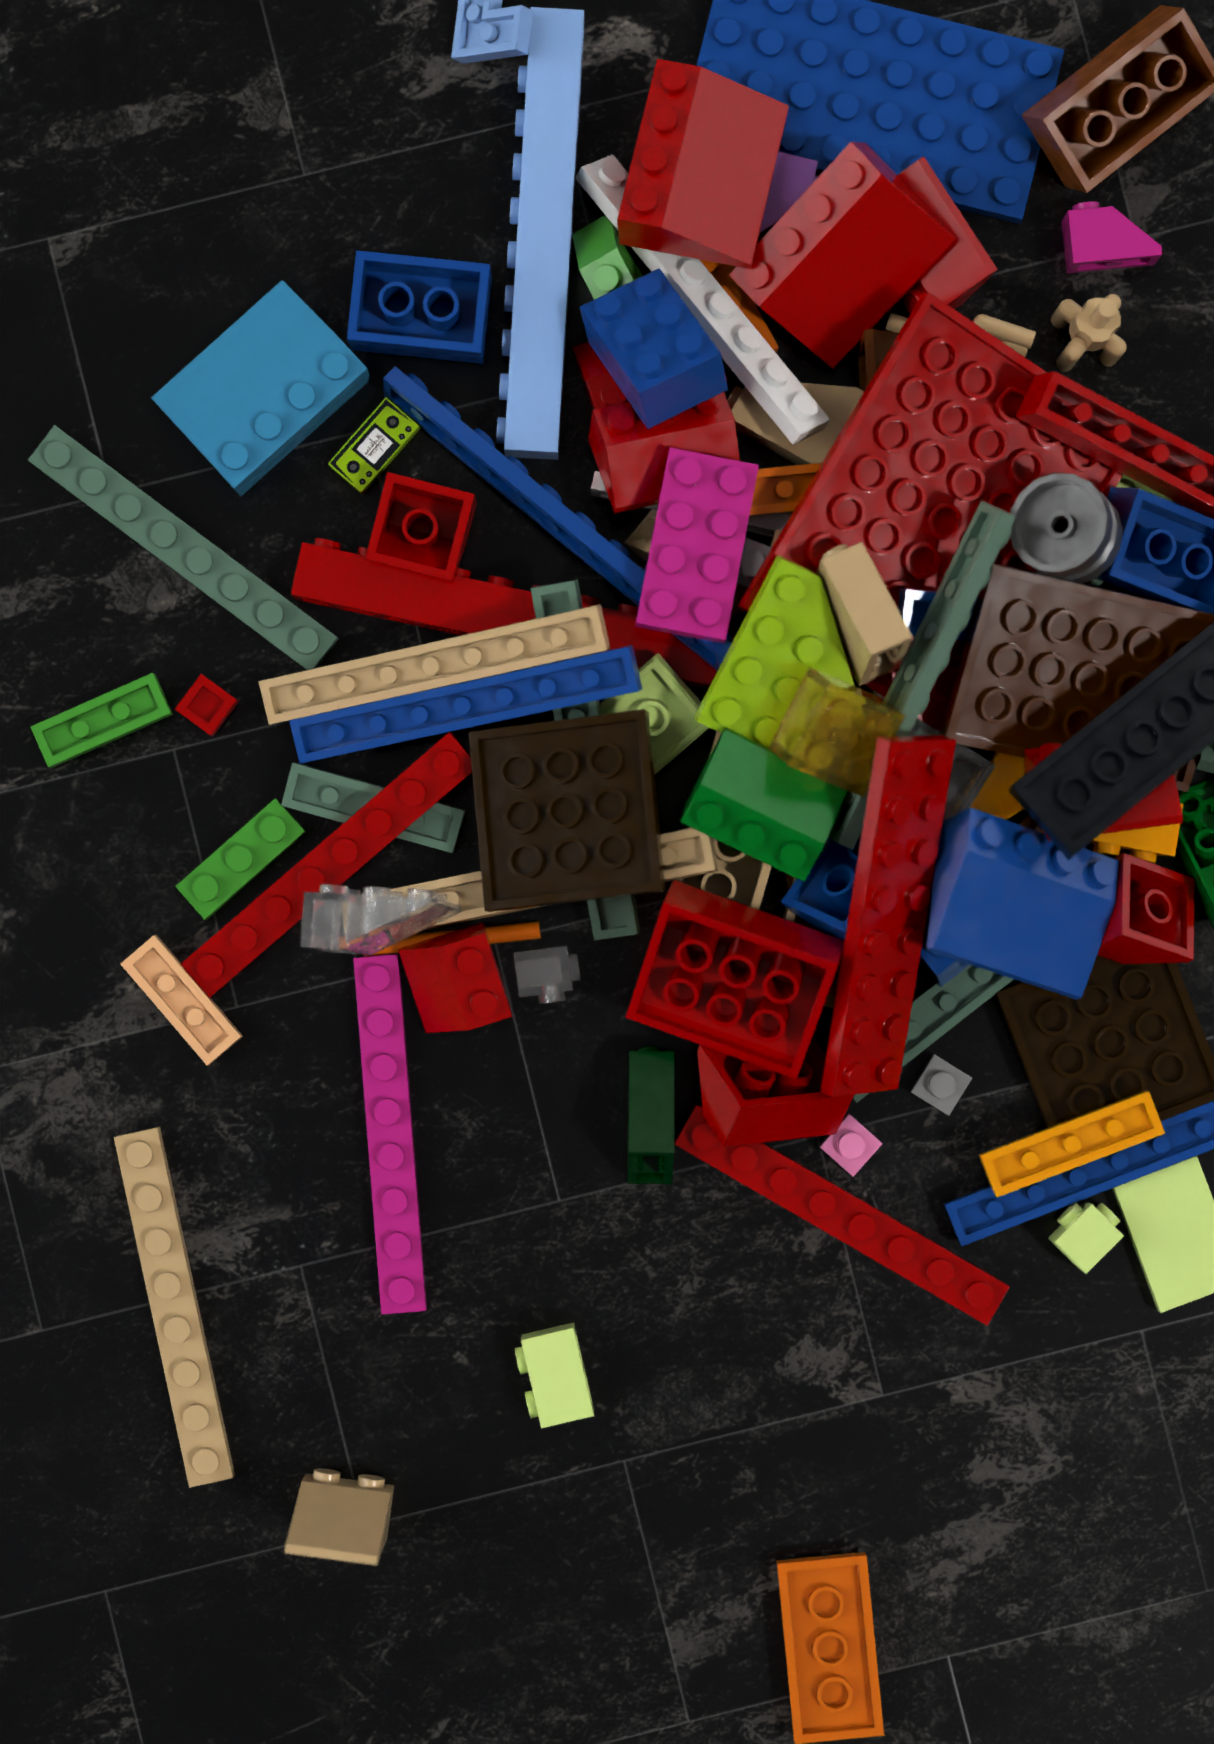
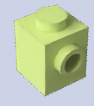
M1084 1201L1080 1206L1077 1203L1071 1204L1059 1216L1057 1221L1061 1225L1048 1239L1080 1271L1087 1274L1124 1235L1115 1227L1120 1222L1119 1218L1101 1202L1095 1207L1093 1204Z

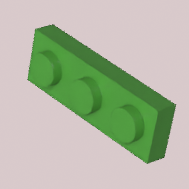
M151 673L30 727L47 766L54 768L173 715L156 674Z
M275 798L175 887L202 918L207 920L301 838L306 831L288 810L281 806L280 801Z

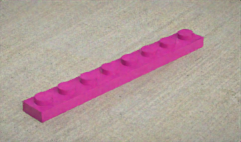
M399 954L353 958L381 1315L426 1311L427 1303Z

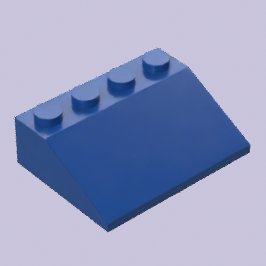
M970 807L944 820L942 823L934 870L927 950L1075 1000L1080 999L1083 996L1116 903L1119 860L1083 848L1068 860L1052 841H1048L1044 833Z

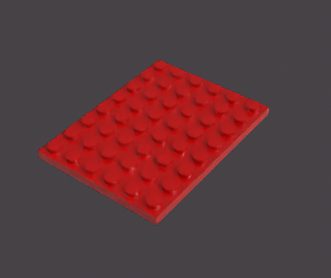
M930 292L923 293L739 602L738 607L748 613L777 554L817 573L822 556L827 551L838 545L846 544L849 548L862 542L898 608L900 588L938 590L981 500L1010 513L1021 491L1034 480L1053 473L1075 474L1091 482L1107 497L1110 487H1116L1123 474L1016 418L1033 377L1047 372ZM1011 538L1000 549L994 561L996 564L1038 573L1034 568L1026 564L1014 550ZM912 636V640H911V642H910V644H909V647H910V645H911V643H912V641H913V639H914L915 636ZM955 640L950 651L948 665L938 675L929 693V703L925 711L917 718V721L940 734L965 641ZM847 660V663H848V666H849V669H850V673H851L852 679H853L854 681H856V680H855V677H854V675H853V672H852V670H851V667H850V665H849V662H848V660ZM899 669L862 686L884 699Z

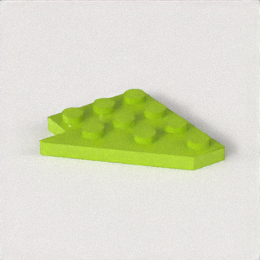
M777 554L694 718L697 722L720 733L727 727L819 772L837 738L860 748L868 733V727L821 577L817 573Z

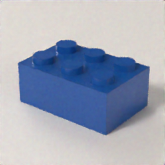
M356 250L347 341L351 350L483 364L492 283L490 264Z
M660 268L580 306L590 346L647 429L728 390L720 351Z
M1110 487L1107 499L1119 513L1123 528L1121 548L1112 565L1099 575L1097 579L1145 598L1214 613V519L1140 488Z

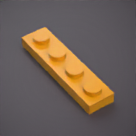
M1144 1091L978 1155L993 1194L998 1198L1163 1135L1165 1131L1150 1092Z

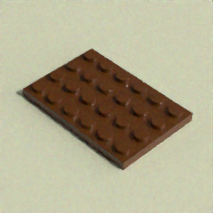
M993 563L990 579L978 594L939 735L956 739V744L1024 758L1025 749L1040 748V746L1046 743L1064 744L1214 622V613ZM1199 754L1174 774L1178 790L1189 791Z

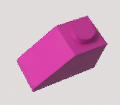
M1094 201L1073 205V210L1067 211L1061 221L1067 273L1155 265L1162 256L1161 245L1113 206L1100 207L1099 202Z

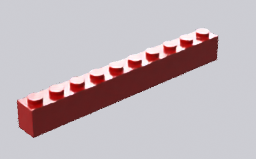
M315 538L314 544L302 542L291 590V596L298 601L460 636L536 619L532 593L513 588L515 582L513 580L498 576H488L487 582L470 579V571L458 568L453 582L365 560L368 548L358 547L357 554L341 551L340 543L322 538ZM581 595L583 608L601 604L602 600ZM619 604L618 610L601 607L610 648L615 649L633 645L638 670L659 653L686 685L709 689L717 671L671 633L636 627L638 607L627 604ZM728 627L727 632L731 635L732 628Z

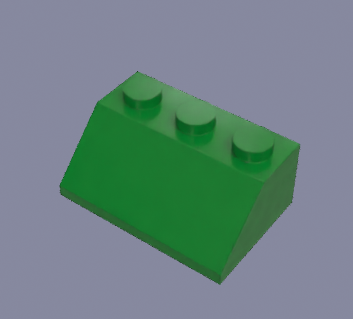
M725 727L686 801L681 823L804 882L825 845L848 786Z

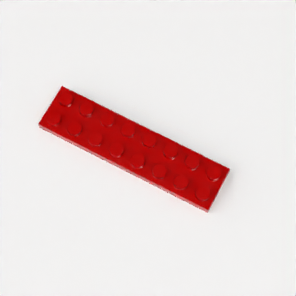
M945 735L877 737L820 1091L832 1098L894 1090L899 1087L956 739Z

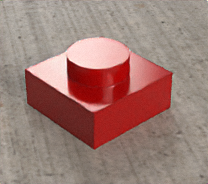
M200 674L175 710L213 737L239 701L203 674Z

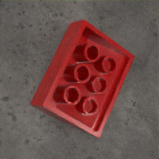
M657 59L617 218L619 244L751 269L789 105L701 66Z
M850 142L757 243L752 268L736 266L729 276L763 311L827 365L835 369L859 344L863 331L873 329L958 238L867 143Z
M674 880L663 902L625 1018L797 1079L844 948V940Z

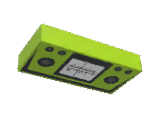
M385 398L330 460L328 465L363 495L420 430V427L389 399Z

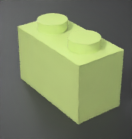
M574 1322L522 1334V1346L515 1348V1355L520 1374L528 1373L532 1390L525 1392L530 1418L539 1417L541 1428H546L594 1416V1406Z

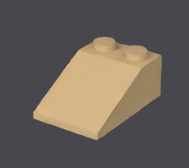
M317 1468L314 1469L313 1474L306 1473L301 1481L286 1541L285 1553L377 1565L387 1540L394 1485L384 1484L385 1478L376 1475L362 1474L358 1475V1480L340 1478L341 1473L331 1469Z

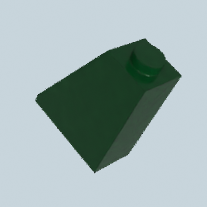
M654 1046L643 1047L638 1051H629L628 1184H672L674 1163V1051H664V1049Z

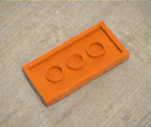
M858 1552L776 1560L794 1744L884 1736L866 1553Z

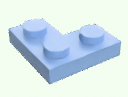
M458 0L451 59L465 64L528 55L533 10L523 5L502 8L503 0Z

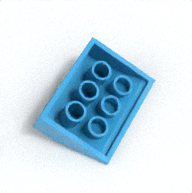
M281 280L151 398L241 497L371 380V376L366 366L346 344Z

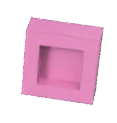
M848 1113L843 1118L837 1133L828 1135L819 1147L854 1177L883 1143Z

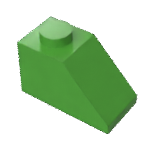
M605 215L572 234L579 271L594 300L643 276L629 246L619 244L618 230Z

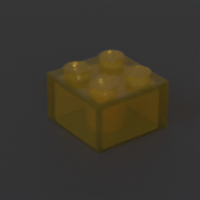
M809 667L768 748L788 766L864 797L870 786L877 737H894L905 715L885 699Z

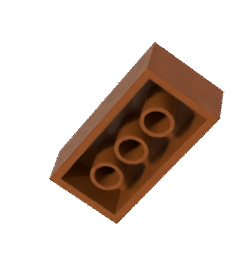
M1160 5L1021 116L1064 186L1088 193L1214 93V60L1185 9Z

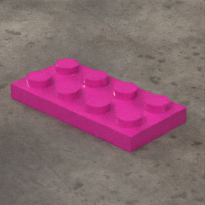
M669 448L636 617V627L722 644L725 643L759 465Z

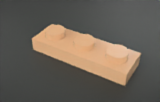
M153 935L121 963V966L207 1066L243 1037L215 1002L208 997L182 967L180 961L157 935Z

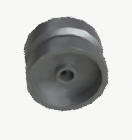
M1053 473L1034 480L1020 492L1011 508L1010 514L1016 516L1011 526L1010 538L1012 546L1022 560L1040 574L1066 581L1084 583L1096 579L1112 565L1121 548L1123 528L1118 511L1091 482L1075 474Z

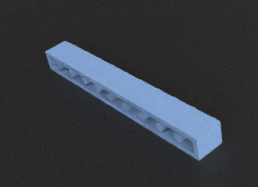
M531 7L533 18L527 66L519 65L518 93H526L525 110L516 109L515 136L523 137L522 153H514L512 180L520 181L519 197H511L510 224L518 225L517 241H508L507 268H515L514 285H506L504 311L512 312L511 329H503L502 356H510L509 373H500L499 400H507L506 418L498 417L496 444H504L506 457L558 460L584 40V10Z

